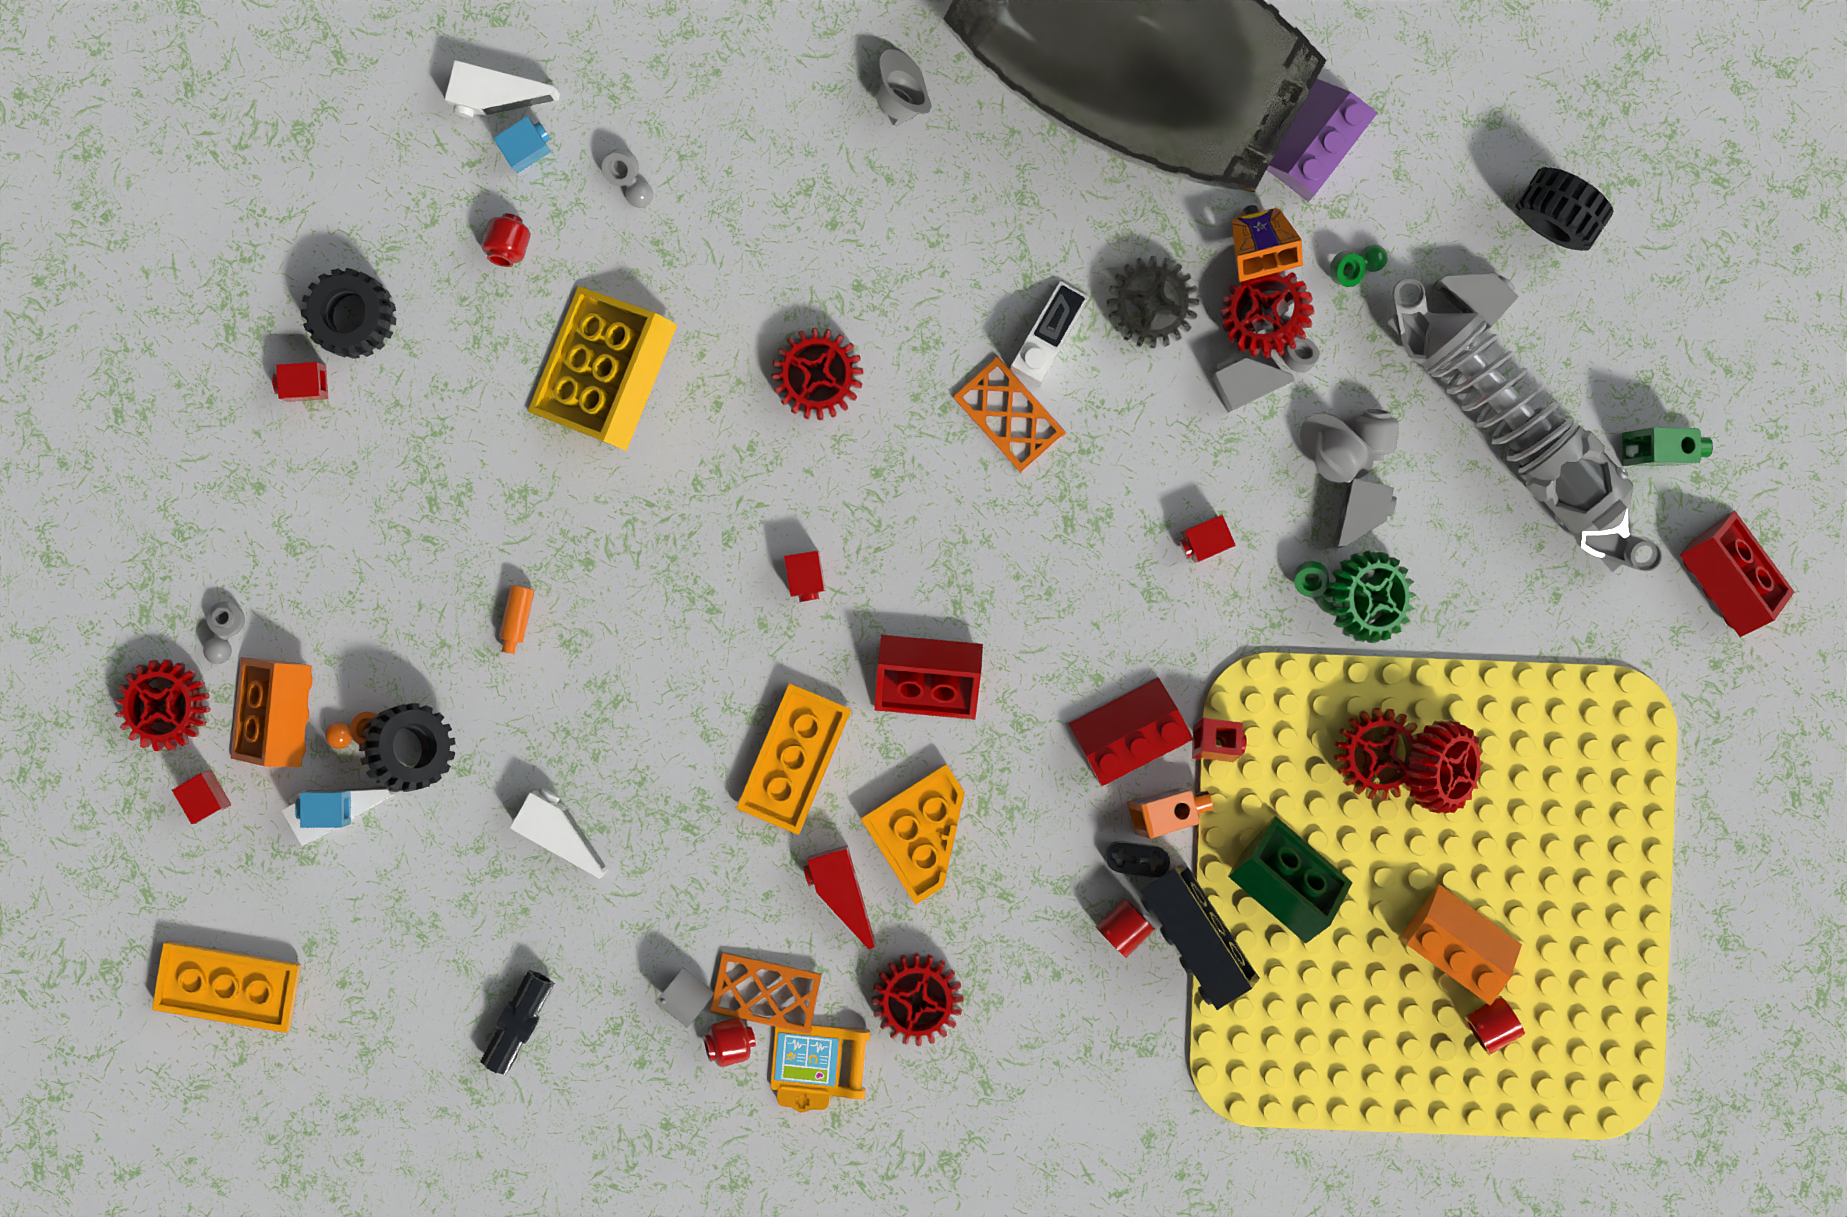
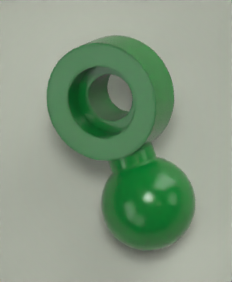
M1375 244L1367 246L1362 251L1361 256L1349 251L1340 252L1333 258L1330 264V277L1336 284L1354 287L1361 282L1366 270L1377 272L1385 267L1388 261L1387 252L1382 246Z
M1306 561L1300 564L1294 573V583L1297 591L1307 597L1319 596V606L1327 613L1333 607V603L1325 599L1332 595L1333 591L1327 586L1329 584L1327 568L1317 561ZM1313 573L1317 576L1314 578H1308L1306 575Z

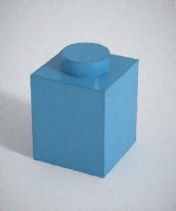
M528 116L493 138L517 174L551 153L546 142L551 140L550 136L540 122L534 125Z
M308 790L301 792L300 798L295 803V816L297 819H300V828H342L350 825L351 790Z

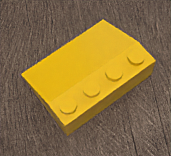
M578 286L527 412L627 451L677 324L655 312Z

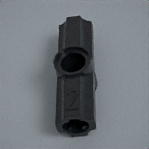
M529 970L524 976L512 1002L509 1001L495 1026L497 1030L480 1060L490 1071L506 1075L511 1069L523 1043L526 1044L540 1019L538 1015L555 985L549 977Z

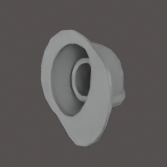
M888 49L882 52L879 58L882 82L876 99L880 108L888 114L891 124L899 126L904 121L913 119L917 114L924 115L929 113L932 106L924 77L917 64L901 51Z
M1314 413L1305 419L1300 431L1301 442L1308 454L1315 460L1317 470L1323 478L1331 482L1350 483L1353 479H1360L1368 474L1373 467L1374 460L1371 449L1342 420L1328 413Z

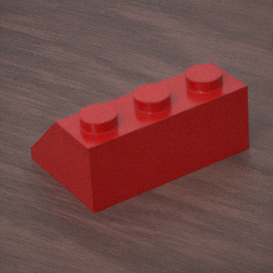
M1735 510L1693 539L1680 554L1685 568L1695 575L1703 586L1706 597L1714 601L1722 612L1726 624L1734 629L1739 637L1775 621L1795 593Z
M881 634L874 711L976 720L983 644Z
M1159 677L1068 723L1101 786L1194 740L1180 711Z

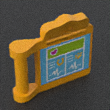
M812 1025L811 1034L775 1027L771 1088L777 1090V1102L780 1106L792 1107L796 1111L803 1113L813 1109L825 1110L830 1105L831 1096L865 1099L866 1088L862 1087L866 1042L870 1041L871 1034L869 1029ZM843 1039L853 1040L849 1085H839Z

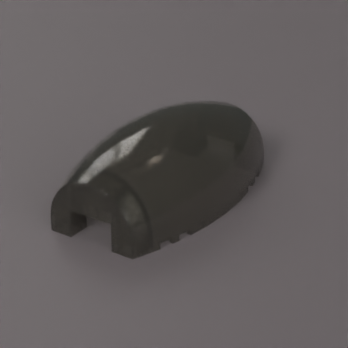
M953 0L943 18L944 25L974 60L1001 85L1041 116L1080 140L1122 160L1167 176L1208 186L1255 192L1327 61L1297 27L1294 28L1279 14L1280 11L1271 3L1268 4L1264 0Z

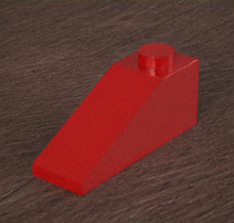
M848 845L809 856L807 859L808 865L803 866L808 886H815L816 893L867 949L875 948V938Z

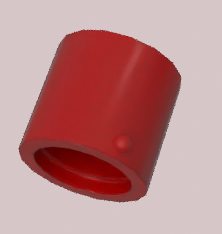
M1125 898L1095 926L1125 958L1155 930L1151 923Z
M1498 996L1491 1006L1486 1003L1465 1016L1471 1032L1489 1056L1525 1035L1519 1019L1502 996Z

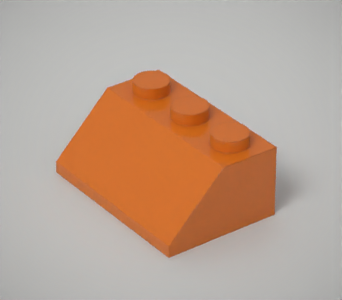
M241 657L231 759L264 767H302V758L306 752V743L304 741L305 728L309 720V690L313 684L312 665Z
M1440 884L1435 886L1398 937L1399 940L1490 1006L1510 980L1522 946L1521 943Z

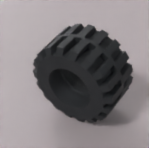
M1551 167L1538 169L1515 204L1518 215L1536 233L1559 246L1578 251H1588L1591 249L1614 212L1607 198L1593 185L1572 173Z
M339 268L332 269V275L323 273L318 276L321 282L318 284L312 282L308 286L312 293L310 296H303L302 302L307 304V308L301 309V317L307 320L303 326L305 331L312 334L310 338L314 343L319 344L321 348L344 358L347 356L352 359L360 358V355L366 357L373 355L372 350L374 348L381 350L385 346L382 342L384 338L390 339L393 335V332L389 331L391 325L396 326L397 318L392 316V312L396 311V307L390 301L392 296L389 291L384 289L380 282L367 274L350 268H346L345 271ZM350 295H358L365 304V317L358 328L351 332L341 333L337 330L333 320L335 307L343 298Z
M410 703L384 710L378 713L379 716L372 718L368 722L370 727L364 729L361 737L365 738V742L359 744V751H365V757L360 758L362 766L368 764L370 770L366 774L369 778L376 777L378 779L377 785L380 787L388 786L389 791L409 792L423 789L441 780V774L447 773L451 767L447 762L455 757V752L450 751V746L456 745L455 737L449 738L448 732L452 728L450 724H442L441 721L445 717L440 712L432 714V707L427 705L419 707V703ZM401 728L412 731L421 743V757L413 768L401 764L393 751L394 737Z

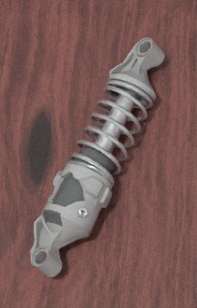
M1405 278L1397 282L1392 292L1396 314L1387 323L1401 337L1402 345L1408 357L1418 362L1425 370L1428 369V373H1432V377H1441L1457 368V373L1447 385V394H1456L1471 385L1474 386L1463 400L1462 410L1471 411L1488 402L1477 419V427L1486 428L1503 419L1492 435V444L1507 442L1510 448L1507 452V461H1517L1520 464L1519 473H1521V477L1525 480L1524 486L1539 502L1544 501L1555 513L1558 523L1566 525L1574 534L1576 543L1582 549L1594 556H1598L1612 572L1621 565L1644 572L1656 569L1662 561L1660 547L1649 538L1632 535L1628 531V515L1633 483L1628 479L1627 471L1621 466L1617 467L1604 452L1605 446L1592 431L1584 430L1581 425L1578 426V423H1574V418L1567 420L1559 418L1553 412L1559 406L1557 401H1554L1546 408L1540 407L1534 411L1528 403L1543 390L1544 385H1537L1525 396L1521 397L1513 387L1528 373V368H1522L1508 380H1505L1498 372L1513 356V351H1507L1492 363L1486 359L1483 353L1498 339V334L1490 335L1477 346L1472 343L1486 328L1487 321H1483L1484 318L1479 312L1431 313L1427 309L1425 288L1420 281L1413 278ZM1411 283L1417 287L1419 294L1413 303L1406 304L1401 301L1399 291L1403 285ZM1449 361L1452 362L1451 364L1440 370V368L1447 364ZM1464 375V377L1467 380L1461 383L1460 385L1454 387L1456 383L1460 380V378ZM1477 392H1479L1483 396L1477 401L1469 404L1473 397L1477 394ZM1492 409H1494L1498 413L1494 417L1484 421L1486 416L1490 413ZM1509 425L1512 430L1507 435L1499 438L1503 430ZM1642 546H1650L1652 548L1651 558L1643 563L1637 562L1635 559L1636 551Z

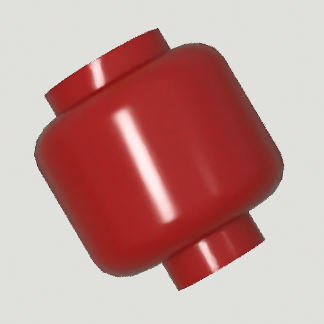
M505 213L502 217H494L488 221L481 248L491 263L501 267H512L513 264L523 261L531 233L527 226L522 223L523 220L520 217Z
M739 1018L712 1024L708 1029V1034L703 1036L708 1060L710 1062L715 1061L719 1067H726L748 1060L751 1054L750 1048L756 1046L752 1027L745 1028L744 1023Z

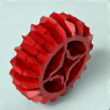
M1285 271L1242 281L1239 287L1230 285L1229 291L1233 296L1223 297V303L1226 308L1221 309L1220 312L1222 318L1225 319L1222 327L1225 332H1229L1228 338L1230 342H1238L1237 347L1242 352L1249 348L1251 356L1254 357L1262 350L1264 357L1268 359L1271 356V351L1276 349L1278 355L1283 356V346L1287 344L1291 349H1295L1296 343L1294 338L1305 340L1306 333L1302 328H1312L1313 323L1309 316L1315 313L1313 305H1310L1313 300L1310 292H1305L1307 289L1306 283L1302 280L1297 282L1298 278L1293 272L1285 276ZM1265 291H1276L1275 293L1270 295L1262 293ZM1251 299L1253 302V306L1251 310L1245 314L1246 318L1241 321L1243 309L1245 305L1248 303V301ZM1294 303L1292 316L1284 325L1282 317L1289 310L1288 306ZM1260 304H1262V306L1265 309H1270V311H1273L1272 314L1275 320H1273L1270 315L1265 316ZM1264 329L1273 331L1272 333L1258 334V332Z
M812 328L811 339L806 338L803 330L798 332L802 342L796 344L791 337L787 338L786 341L792 348L789 352L779 347L778 353L785 360L784 362L773 360L772 365L782 369V372L771 374V378L774 381H783V384L777 385L774 391L776 394H781L785 391L788 393L781 399V403L785 406L793 400L795 402L791 408L793 414H797L801 407H804L803 417L808 420L811 417L812 410H817V419L822 421L824 419L823 410L825 409L829 410L832 418L837 416L834 409L835 405L839 404L842 410H848L849 407L843 400L845 397L856 401L857 395L850 391V388L861 389L863 384L859 380H854L853 376L863 375L864 371L863 368L852 367L853 364L861 361L860 355L848 356L854 349V345L849 343L843 348L840 347L844 340L842 334L836 336L833 342L830 341L832 334L830 329H826L823 338H819L818 329ZM810 348H827L826 352L815 361H809L798 356ZM836 354L845 364L846 377L844 384L837 381L830 374V367ZM792 365L805 374V381L799 394L793 390L790 383V369ZM803 365L810 369L813 367L817 369V366L822 367L824 365L823 373L827 380L832 383L825 379L821 382L818 379V383H811L812 375ZM821 387L837 392L832 398L824 401L815 402L808 400L810 395H813Z
M164 659L161 664L158 660H150L148 667L140 664L136 666L137 674L128 673L125 676L130 685L120 684L117 687L120 692L124 693V697L115 698L114 700L116 704H123V710L117 711L115 716L125 717L126 720L119 728L122 730L132 729L128 739L134 741L140 738V747L147 748L152 744L154 751H161L164 746L170 751L176 749L177 743L181 746H186L189 744L188 736L192 738L199 736L200 733L196 726H205L207 723L200 716L201 713H208L211 710L208 706H202V700H207L210 697L209 693L199 692V689L205 685V682L203 680L193 682L197 672L195 670L185 672V664L182 662L176 663L173 666L171 659ZM158 677L167 678L175 683L164 691L152 688L149 685L152 680ZM183 695L186 701L185 712L182 710L180 706V701ZM140 698L142 699L145 705V709L142 715L140 711ZM160 699H165L167 704L163 706H167L166 711H160L159 706L162 705L158 704ZM162 719L167 723L173 722L177 726L169 733H162L151 728L153 723H158Z
M1373 708L1372 719L1366 711L1362 710L1359 712L1361 723L1350 717L1347 721L1353 729L1349 731L1340 728L1339 733L1346 737L1345 742L1334 741V746L1343 748V753L1334 754L1333 759L1344 761L1343 765L1336 768V772L1338 774L1349 772L1344 778L1343 783L1349 786L1356 782L1353 792L1358 795L1366 788V798L1373 800L1378 790L1379 798L1385 801L1388 799L1390 789L1392 795L1398 798L1401 796L1400 785L1408 791L1411 789L1406 786L1409 775L1405 773V770L1409 768V760L1407 758L1411 757L1412 754L1411 745L1417 743V734L1411 735L1416 730L1417 724L1411 722L1404 726L1407 721V715L1402 713L1394 720L1395 713L1393 709L1388 708L1382 717L1380 708ZM1377 726L1390 727L1387 733H1382L1381 737L1376 741H1370L1362 737L1371 728ZM1398 734L1405 745L1404 762L1395 753ZM1367 745L1373 748L1382 749L1383 745L1384 748L1382 752L1386 754V757L1391 759L1393 763L1381 759H1378L1377 763L1376 760L1378 756L1374 754V751L1368 748ZM1356 746L1365 754V762L1362 766L1364 771L1362 774L1359 772L1354 759ZM1385 767H1391L1399 771L1388 780L1380 782L1370 781L1374 774L1378 775Z
M1442 720L1434 721L1432 725H1425L1424 732L1417 733V743L1411 745L1412 754L1411 757L1407 758L1409 760V768L1405 770V773L1409 775L1406 786L1411 788L1410 797L1415 799L1417 805L1429 809L1430 812L1446 814L1455 813L1458 808L1463 809L1466 800H1472L1473 789H1478L1477 780L1478 777L1482 776L1479 773L1480 766L1484 763L1480 760L1483 749L1478 746L1479 737L1474 736L1473 729L1460 724V722Z
M915 952L913 954V963L909 964L907 957L901 955L900 963L902 967L898 968L895 962L890 961L888 967L892 974L890 975L885 971L879 972V978L885 984L874 983L873 990L882 994L873 996L871 999L872 1004L882 1005V1007L874 1010V1017L886 1016L880 1023V1028L884 1030L893 1025L890 1037L894 1039L899 1032L904 1033L902 1043L905 1045L908 1044L910 1036H915L916 1046H921L922 1036L927 1035L930 1044L935 1043L933 1032L937 1031L941 1037H946L947 1031L943 1024L945 1023L949 1027L954 1028L956 1021L950 1014L956 1016L962 1014V1009L959 1006L953 1005V1003H960L964 1000L963 994L953 993L961 988V982L953 981L949 983V980L954 977L955 971L949 969L942 973L941 971L945 966V961L942 959L938 961L935 967L931 966L933 962V955L931 954L926 956L925 963H919L920 955L918 952ZM920 973L914 985L910 987H894V984L903 976ZM930 976L936 979L943 987L946 994V1002L938 1000L937 996L929 993L927 986ZM923 984V1000L926 1002L924 1004L920 1002V1006H916L915 1012L912 1014V998L909 996L912 994L915 997V992H919L920 986ZM889 996L896 998L897 1002L907 1007L908 1012L905 1022L899 1019L893 1012L889 1003ZM936 1010L941 1012L933 1021L922 1025H915L923 1012L935 1013Z

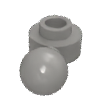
M615 149L602 162L604 177L614 185H625L627 187L626 197L632 206L637 208L646 207L653 199V190L647 182L637 180L636 175L639 165L636 157L626 149ZM618 161H623L627 166V170L622 169Z
M1283 315L1282 322L1284 325L1289 321V316ZM1295 337V349H1291L1287 344L1282 358L1290 369L1304 373L1311 370L1319 359V350L1310 339L1305 338L1304 340Z
M219 602L213 605L207 614V624L215 635L214 638L209 639L205 643L203 653L205 658L213 664H222L230 658L232 648L228 642V637L238 634L245 624V615L242 609L230 602ZM228 613V621L225 624H221L219 622L221 614Z

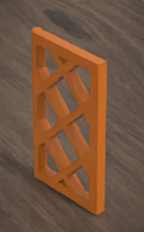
M998 356L994 357L988 366L953 396L955 401L1020 473L1055 441L1066 434V431ZM997 366L1009 379L1008 387L988 386L989 373ZM983 380V385H977ZM970 390L983 391L982 410H973L963 399ZM988 391L1008 392L1007 412L987 411ZM1013 392L1022 393L1032 404V413L1012 412ZM987 416L1007 417L1006 437L997 436L986 424ZM1012 417L1032 418L1031 438L1011 437ZM1037 419H1045L1056 432L1048 439H1036ZM1010 442L1030 443V456L1021 463L1010 451ZM1035 444H1042L1035 450Z
M723 952L710 1012L811 1034L822 973ZM728 961L745 965L748 972L732 981L726 972ZM761 969L779 972L783 979L767 989L756 972ZM752 976L762 993L746 1003L736 985ZM796 976L813 980L811 991L803 997L791 981ZM787 984L797 1001L780 1010L770 993ZM729 990L732 991L741 1005L737 1010L719 1007L721 996ZM765 997L776 1014L771 1018L755 1015L749 1007ZM800 1005L806 1014L805 1023L800 1025L788 1022L784 1015Z

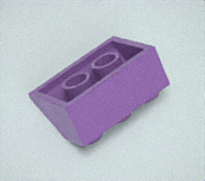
M1317 79L1256 158L1255 162L1309 202L1378 112L1352 92Z

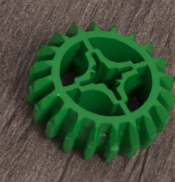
M1365 551L1350 555V560L1340 562L1342 570L1332 572L1336 581L1327 584L1333 591L1332 595L1325 599L1328 602H1332L1333 607L1327 613L1337 616L1333 625L1343 628L1342 634L1353 637L1357 642L1377 643L1380 640L1386 641L1391 639V634L1402 632L1400 624L1410 622L1406 612L1415 609L1409 604V600L1415 597L1416 594L1409 592V586L1415 581L1405 578L1409 569L1399 566L1400 560L1395 557H1389V554L1385 552ZM1370 570L1375 571L1373 576L1368 577L1365 582L1360 581V578ZM1377 612L1382 613L1377 620L1367 624L1370 617H1374Z

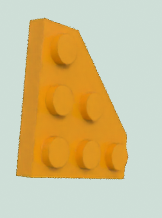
M947 763L860 818L915 905L942 889L946 881L965 791Z

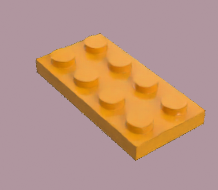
M789 683L736 809L799 835L852 709Z
M166 941L162 947L152 1010L287 1033L291 1029L301 964Z

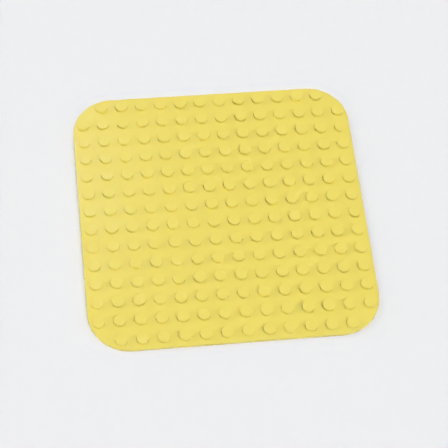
M1264 652L1239 659L1223 670L1208 691L1203 706L1202 719L1210 718L1243 723V734L1247 737V746L1242 757L1234 762L1200 759L1199 792H1209L1213 803V810L1198 814L1196 880L1260 979L1251 990L1216 1010L1213 1004L1208 1005L1203 1000L1198 991V987L1201 985L1195 975L1192 974L1189 1063L1194 1084L1207 1105L1223 1118L1236 1124L1268 1128L1604 1140L1621 1136L1640 1125L1655 1108L1662 1093L1665 1076L1678 734L1674 710L1662 689L1653 680L1636 670L1622 666ZM1376 707L1380 708L1382 717L1388 708L1394 710V720L1400 713L1407 715V721L1404 726L1411 722L1417 724L1416 730L1411 734L1412 736L1417 733H1423L1425 725H1432L1434 721L1443 720L1449 722L1451 720L1460 722V724L1474 730V736L1479 737L1478 746L1483 749L1480 760L1484 763L1480 766L1479 773L1482 776L1478 777L1477 780L1478 789H1473L1472 800H1466L1463 809L1458 808L1455 813L1446 814L1430 812L1429 809L1417 805L1415 799L1410 797V791L1401 785L1399 786L1401 796L1398 798L1392 795L1390 789L1388 799L1385 801L1379 798L1378 790L1373 800L1366 798V788L1358 795L1353 792L1356 782L1349 786L1343 783L1344 778L1349 772L1345 774H1338L1336 772V768L1344 764V761L1333 759L1334 754L1343 753V748L1334 746V741L1345 742L1346 737L1339 733L1340 728L1349 731L1353 729L1347 721L1350 717L1361 723L1359 712L1362 710L1366 711L1372 719V710ZM1377 726L1371 728L1362 737L1370 741H1376L1381 737L1382 733L1386 734L1390 727ZM1398 734L1395 753L1404 762L1405 745ZM1216 739V746L1222 747L1221 742ZM1367 745V747L1373 750L1374 754L1378 756L1376 760L1377 763L1378 759L1387 760L1393 763V761L1387 758L1386 754L1382 752L1384 748L1383 745L1382 749L1373 748ZM1356 746L1354 759L1359 772L1362 774L1364 771L1362 766L1365 762V754ZM1385 767L1378 775L1374 774L1370 781L1380 782L1388 780L1399 771L1391 767ZM1274 816L1278 817L1353 882L1331 925L1308 943H1304L1228 877L1239 856ZM1437 884H1440L1522 944L1512 976L1498 996H1502L1510 1005L1519 1019L1525 1035L1490 1056L1480 1046L1465 1020L1466 1015L1485 1005L1486 1002L1398 939Z

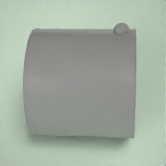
M682 967L655 1003L688 1028L715 992Z

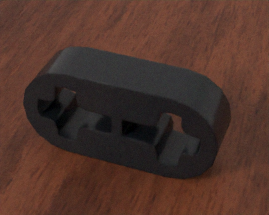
M1115 841L1107 847L1105 852V860L1108 866L1118 873L1160 877L1170 867L1168 853L1157 845ZM1119 848H1124V852L1127 855L1135 856V861L1124 860L1122 866H1117V861L1111 858L1112 853H1118ZM1153 852H1158V857L1163 860V864L1157 865L1156 870H1151V866L1148 863L1140 862V857L1151 858Z

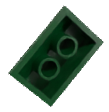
M1276 816L1267 823L1243 851L1228 875L1232 881L1304 943H1308L1331 925L1353 883Z

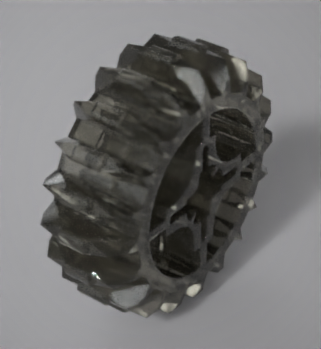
M1156 256L1149 258L1148 267L1145 266L1142 258H1138L1136 260V271L1130 264H1126L1123 269L1128 277L1119 273L1114 277V280L1121 287L1111 285L1108 289L1110 294L1117 296V298H1111L1106 301V306L1117 307V310L1109 313L1108 318L1109 320L1120 318L1121 322L1114 327L1116 332L1121 331L1124 327L1129 330L1123 338L1125 341H1129L1133 334L1138 336L1136 347L1140 348L1145 338L1149 339V349L1156 348L1157 338L1160 339L1161 345L1164 348L1170 345L1168 335L1170 334L1178 342L1182 336L1177 328L1185 332L1191 329V325L1184 319L1195 320L1197 318V313L1188 309V307L1199 305L1198 299L1188 298V295L1197 291V287L1189 286L1186 288L1185 283L1191 279V275L1188 273L1180 278L1177 275L1182 268L1180 264H1177L1172 271L1167 269L1170 263L1168 258H1164L1161 267L1157 266ZM1155 277L1154 283L1149 290L1141 291L1137 289L1132 291L1128 289L1134 281L1140 278ZM1165 280L1176 290L1180 306L1175 305L1174 301L1165 296ZM1156 288H1158L1156 297H1158L1157 302H1160L1161 306H1157L1150 313L1149 318H1147L1150 309L1146 307L1149 303L1145 304L1144 299L1148 300L1154 294ZM1125 300L1131 301V304L1140 309L1142 314L1140 325L1135 323L1129 316ZM1171 314L1177 316L1176 320L1165 328L1150 329L1156 315L1168 316Z

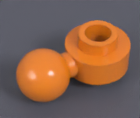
M362 712L354 717L350 726L344 722L331 724L325 733L327 743L335 749H343L352 740L357 744L365 742V738L361 737L363 730L369 728L368 722L379 715L372 712Z

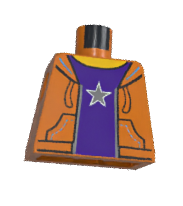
M1249 205L1242 210L1241 217L1232 220L1239 282L1303 266L1302 240L1280 209L1273 208L1261 211L1258 206Z
M1183 788L1127 801L1135 834L1149 839L1198 825V814L1213 810L1212 799L1208 791L1193 794L1191 790ZM1177 805V806H1178V811H1177L1176 814H1174V809H1175V806Z

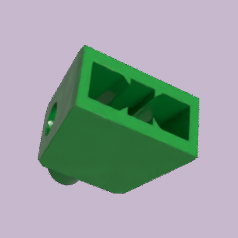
M1653 427L1622 432V466H1680L1700 463L1701 458L1710 457L1713 452L1711 438L1701 437L1699 428Z

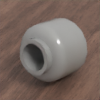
M1366 409L1363 415L1355 418L1353 431L1370 447L1374 456L1373 461L1384 460L1385 454H1390L1396 450L1398 421L1391 417L1390 411Z

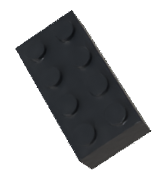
M1185 862L1140 890L1144 896L1141 898L1144 908L1151 916L1156 915L1161 922L1160 932L1170 946L1175 944L1182 955L1179 957L1182 967L1188 975H1195L1201 985L1198 987V991L1208 1005L1213 1004L1216 1010H1219L1255 986L1260 977Z

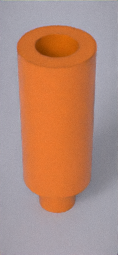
M510 585L499 638L504 639L502 652L515 654L517 643H523L535 592L534 589Z

